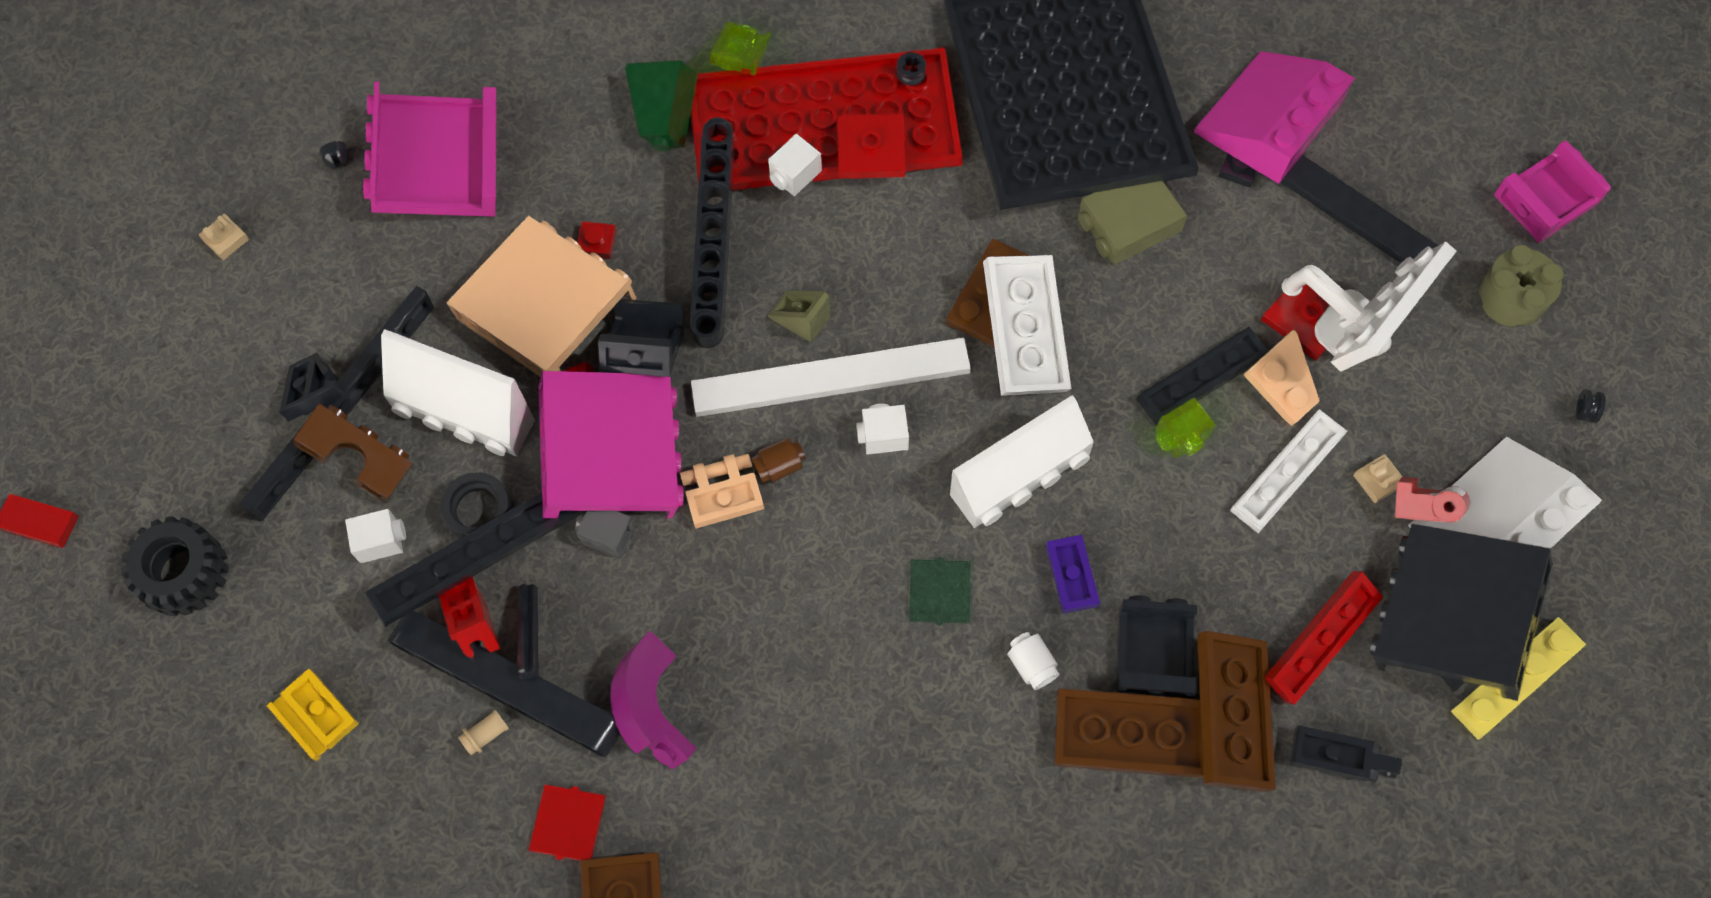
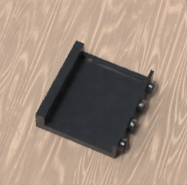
M1412 523L1409 535H1403L1400 542L1399 556L1402 557L1399 568H1394L1391 573L1390 589L1393 590L1390 600H1385L1381 607L1380 622H1383L1380 635L1374 634L1370 646V655L1374 657L1378 669L1385 671L1386 664L1493 687L1500 689L1502 698L1518 701L1553 566L1551 549Z

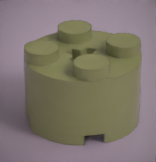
M1518 245L1504 252L1496 259L1479 285V295L1481 296L1482 307L1485 313L1494 321L1508 327L1534 324L1558 298L1564 276L1563 270L1543 253L1530 249L1525 245Z

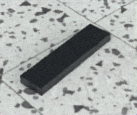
M1247 327L1139 394L1136 400L1154 424L1159 426L1250 369L1269 350L1253 330Z

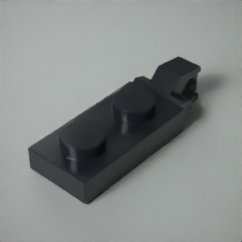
M1297 725L1294 732L1290 765L1361 781L1377 782L1378 775L1396 778L1398 774L1400 775L1402 759L1382 755V747L1374 745V741Z

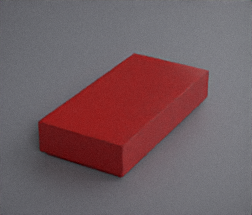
M9 493L0 511V530L64 548L79 516L72 511Z

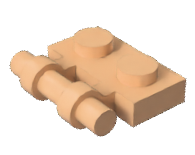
M731 454L724 456L723 461L705 466L703 463L695 464L693 469L680 472L683 486L698 483L699 488L685 492L695 529L764 509L754 472L742 476L739 473V470L752 467L749 454L737 457ZM725 474L729 475L730 479L709 485L708 479Z

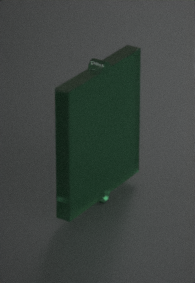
M938 557L937 560L911 559L909 622L936 623L937 626H942L943 623L970 624V561L944 560L943 557Z

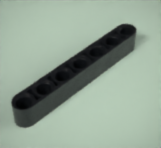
M719 117L712 118L705 123L701 142L690 326L695 342L703 348H713L720 344L723 340L725 325L735 144L732 126L727 120ZM717 135L726 137L721 142L712 141V138ZM714 166L724 167V170L719 173L709 171ZM712 197H720L723 199L720 203L715 205L707 203V201ZM711 228L721 230L716 236L710 237L705 235L707 230ZM713 259L719 262L712 269L703 267V264L708 260ZM709 291L718 294L712 301H703L701 299V296ZM704 324L716 326L715 330L710 334L699 332L700 327Z
M412 611L402 617L387 640L398 649L603 758H607L620 735L613 715L539 676L534 680L520 679L518 677V665L494 652L490 653L486 648L475 642L470 644L474 657L466 656L457 640L452 641L448 628L416 611Z

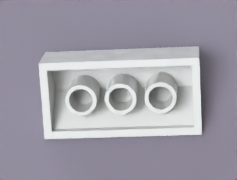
M1071 395L952 471L950 496L974 528L982 523L985 526L991 525L1003 515L1002 510L1012 504L1014 507L1024 504L1031 498V492L1041 485L1046 489L1055 484L1061 478L1060 473L1071 467L1073 470H1076L1088 462L1094 441L1076 399Z

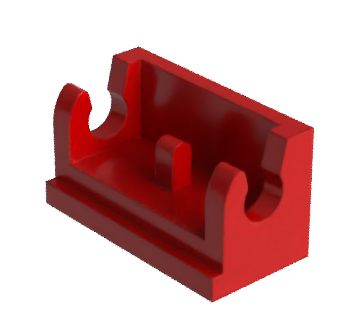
M473 577L439 596L449 636L452 641L457 640L466 656L474 657L470 644L476 640L483 641L484 647L490 653L500 649L487 603Z

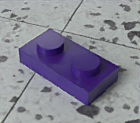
M1077 535L1047 541L1045 547L1062 613L1066 614L1099 607L1100 601L1083 536Z

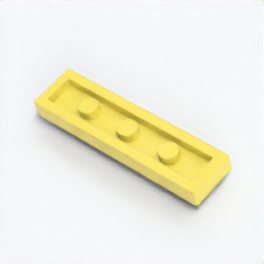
M1560 617L1556 618L1534 637L1518 701L1502 698L1500 689L1480 685L1452 709L1451 712L1479 740L1586 644Z

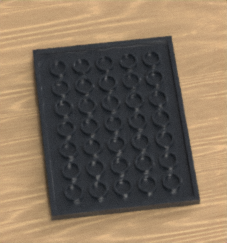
M943 0L999 210L1084 196L1095 192L1197 176L1199 167L1142 0Z

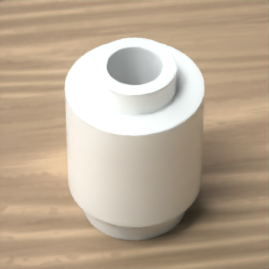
M1026 632L1010 642L1012 649L1007 654L1025 683L1031 684L1034 690L1048 685L1060 675L1056 669L1057 662L1039 634L1031 636L1029 632Z

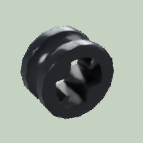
M908 52L901 55L897 60L898 80L907 86L918 85L924 80L926 74V61L924 57L916 52ZM911 65L912 69H914V67L916 66L917 71L911 73L909 69L907 72L906 66Z
M1584 389L1581 392L1576 407L1577 420L1589 418L1592 423L1600 421L1606 403L1604 392H1597L1595 395L1588 389Z

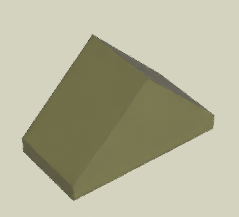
M786 290L768 314V317L812 343L830 318L829 295L825 291Z

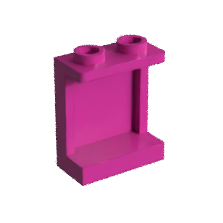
M1564 140L1552 154L1520 175L1514 172L1506 177L1494 196L1534 239L1541 243L1598 205L1609 192L1611 186L1606 182L1604 176L1597 172L1583 158L1579 150L1573 148L1568 141Z

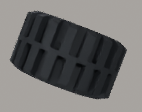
M174 516L166 517L165 523H162L159 519L150 522L151 527L149 529L140 528L137 531L139 537L136 540L132 538L129 540L127 546L130 547L129 552H123L121 559L127 564L121 567V575L127 578L124 583L133 592L134 596L160 613L165 612L169 616H177L178 611L183 615L193 614L192 607L195 606L202 610L207 607V604L204 602L207 598L210 597L212 600L217 598L219 594L215 592L217 586L224 588L226 579L221 575L222 573H228L229 565L223 561L227 559V555L221 548L222 545L196 522L193 523L190 519L181 517L180 520H177ZM189 551V562L185 570L176 578L161 582V572L165 563L175 554Z

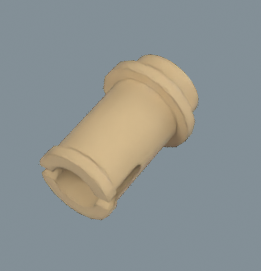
M494 710L493 713L469 730L466 728L462 729L464 733L458 738L470 755H473L475 752L480 754L482 753V747L509 728L498 712Z

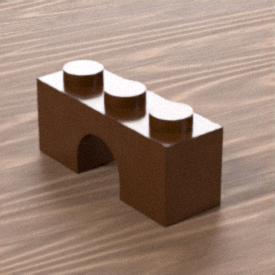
M319 403L294 437V445L324 465L331 455L340 449L348 448L357 451L363 457L365 467L357 477L356 485L384 503H387L412 466V463L407 460L409 455L395 445L391 444L388 448L377 441L379 436L364 425H360L359 428L346 421L348 416L337 407L329 405L326 408Z

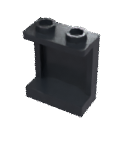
M620 299L614 306L615 321L610 333L601 334L598 340L600 371L670 377L684 336L683 304Z
M1134 595L1128 599H1123L1119 607L1116 693L1186 699L1194 697L1197 693V678L1193 677L1194 618L1197 615V605L1188 604L1187 600L1179 598L1167 599L1165 602L1151 601L1150 597Z

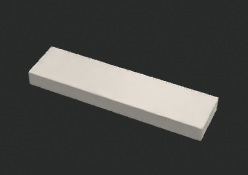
M1319 409L1234 504L1230 511L1259 533L1345 436L1347 430Z

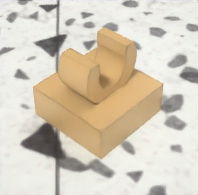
M226 214L218 216L214 223L209 227H205L199 234L200 238L223 261L249 240L247 235Z
M1386 454L1360 468L1353 475L1374 503L1394 493L1397 490V482L1403 477Z

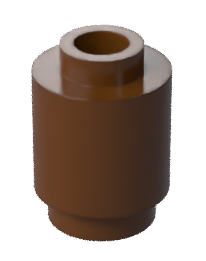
M785 437L758 450V455L752 457L751 461L762 483L770 480L774 483L803 469L801 461L805 460L806 456L798 440L791 442L788 437Z

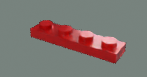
M1352 571L1264 677L1285 703L1295 705L1383 598L1362 571Z

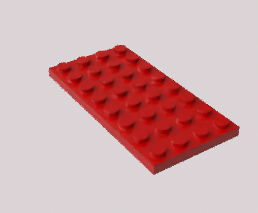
M945 48L699 73L691 109L698 188L703 126L708 120L717 117L724 118L732 126L735 144L732 190L775 186L769 177L768 159L795 134L799 135L821 153L822 171L810 182L839 179L838 115L904 114L905 172L962 166V151ZM916 52L924 57L926 61L925 78L918 85L907 86L898 80L897 60L904 53ZM911 65L906 66L907 72L909 69L911 73L917 71L916 66L914 67V69H912ZM717 135L712 138V141L721 142L726 137ZM714 166L709 171L719 173L724 170V167Z

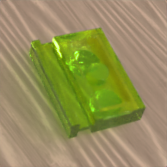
M727 21L711 51L709 63L718 65L725 70L741 72L742 68L751 70L750 74L755 75L770 44L771 33L766 32V35L758 34V29Z

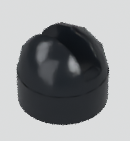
M342 141L327 143L319 150L323 162L329 168L337 169L336 164L339 162L345 167L349 161L347 147Z

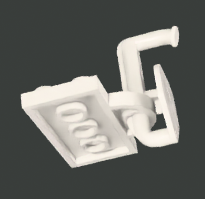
M1444 242L1433 249L1429 246L1426 247L1415 259L1408 257L1396 268L1395 273L1398 276L1395 280L1384 285L1371 301L1356 290L1344 291L1328 275L1314 265H1307L1289 278H1286L1282 283V290L1289 296H1296L1301 293L1302 286L1307 284L1330 305L1316 322L1315 336L1319 343L1335 356L1331 363L1338 370L1343 371L1371 357L1379 356L1390 349L1391 336L1450 261L1456 250L1447 242Z

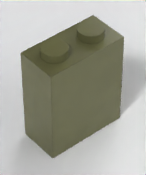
M1163 181L1092 193L1082 198L1078 214V221L1083 230L1086 232L1091 231L1095 237L1096 248L1103 258L1108 257L1113 265L1181 232L1187 218L1186 213Z

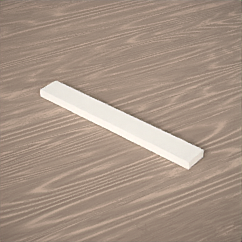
M964 338L692 380L691 386L696 417L970 374L971 368Z

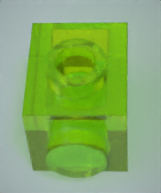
M1194 397L1160 418L1155 430V436L1160 447L1166 452L1170 451L1176 459L1184 453L1191 456L1201 450L1206 444L1204 441L1210 438L1216 425Z

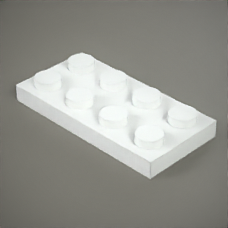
M1052 255L987 257L983 261L1001 396L1069 391L1071 383Z

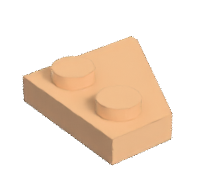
M1294 329L1243 374L1291 426L1297 423L1319 402L1298 334Z

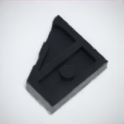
M318 353L289 366L279 411L288 422L301 415L312 413L319 403L324 405L344 395V390L329 365Z

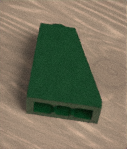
M681 60L626 63L625 71L639 136L649 142L653 149L667 152L671 148H684L698 74Z

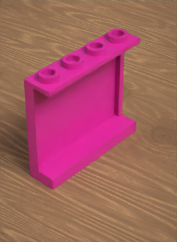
M374 81V95H367V114L373 115V122H366V142L372 143L371 150H365V170H370V179L364 178L363 183L364 199H370L371 212L495 217L496 87H483V99L380 94V84L378 81Z
M542 371L538 391L543 518H558L561 510L666 511L667 519L673 518L678 507L683 505L684 493L683 486L677 485V473L681 471L680 452H675V441L679 437V422L677 419H673L672 408L676 407L677 391L675 387H671L670 377L627 373Z

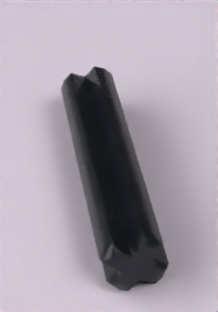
M522 584L518 587V677L522 680H534L538 677L539 670L538 588L534 584Z

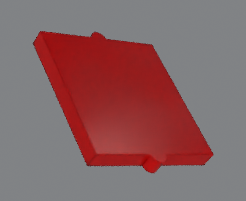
M545 784L529 851L555 856L558 861H562L564 858L579 861L591 860L606 795L580 791L577 786L568 789Z

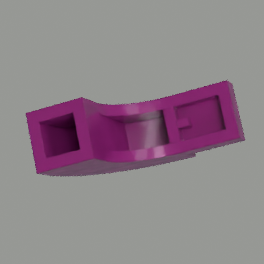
M649 631L628 650L615 670L611 684L612 712L619 732L635 754L649 747L653 751L654 757L660 763L667 765L673 770L688 760L697 748L665 718L660 710L656 694L658 680L664 670L677 656Z

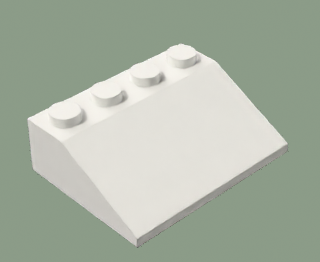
M384 329L381 335L383 390L385 398L392 406V412L405 419H410L412 416L422 419L424 425L435 431H442L443 428L454 432L453 435L463 442L472 444L474 440L485 444L487 450L496 455L504 456L505 452L514 456L518 455L535 419L515 379Z
M1506 437L1452 485L1461 487L1470 497L1471 504L1469 510L1460 520L1449 523L1413 520L1408 526L1411 528L1413 523L1552 548L1593 510L1602 499L1573 473Z

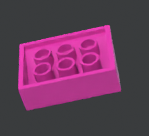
M1260 51L1199 123L1194 133L1279 184L1341 106L1355 78L1326 61Z

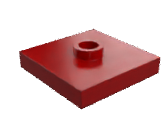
M904 114L838 115L839 179L905 177Z
M1307 284L1302 286L1301 293L1296 296H1289L1283 292L1263 314L1261 320L1283 337L1294 329L1298 334L1303 352L1315 361L1327 350L1319 343L1315 336V325L1330 305Z

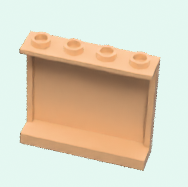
M528 216L448 300L447 305L457 320L541 377L542 371H561L560 365L623 296L630 300H635L636 296L631 287L632 280L622 270H612L607 267L605 261L597 254L592 252L589 255L584 252L581 246L571 237L567 236L564 239L546 221L539 223Z

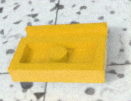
M310 668L283 690L277 700L266 705L315 761H318L327 749H332L359 724Z

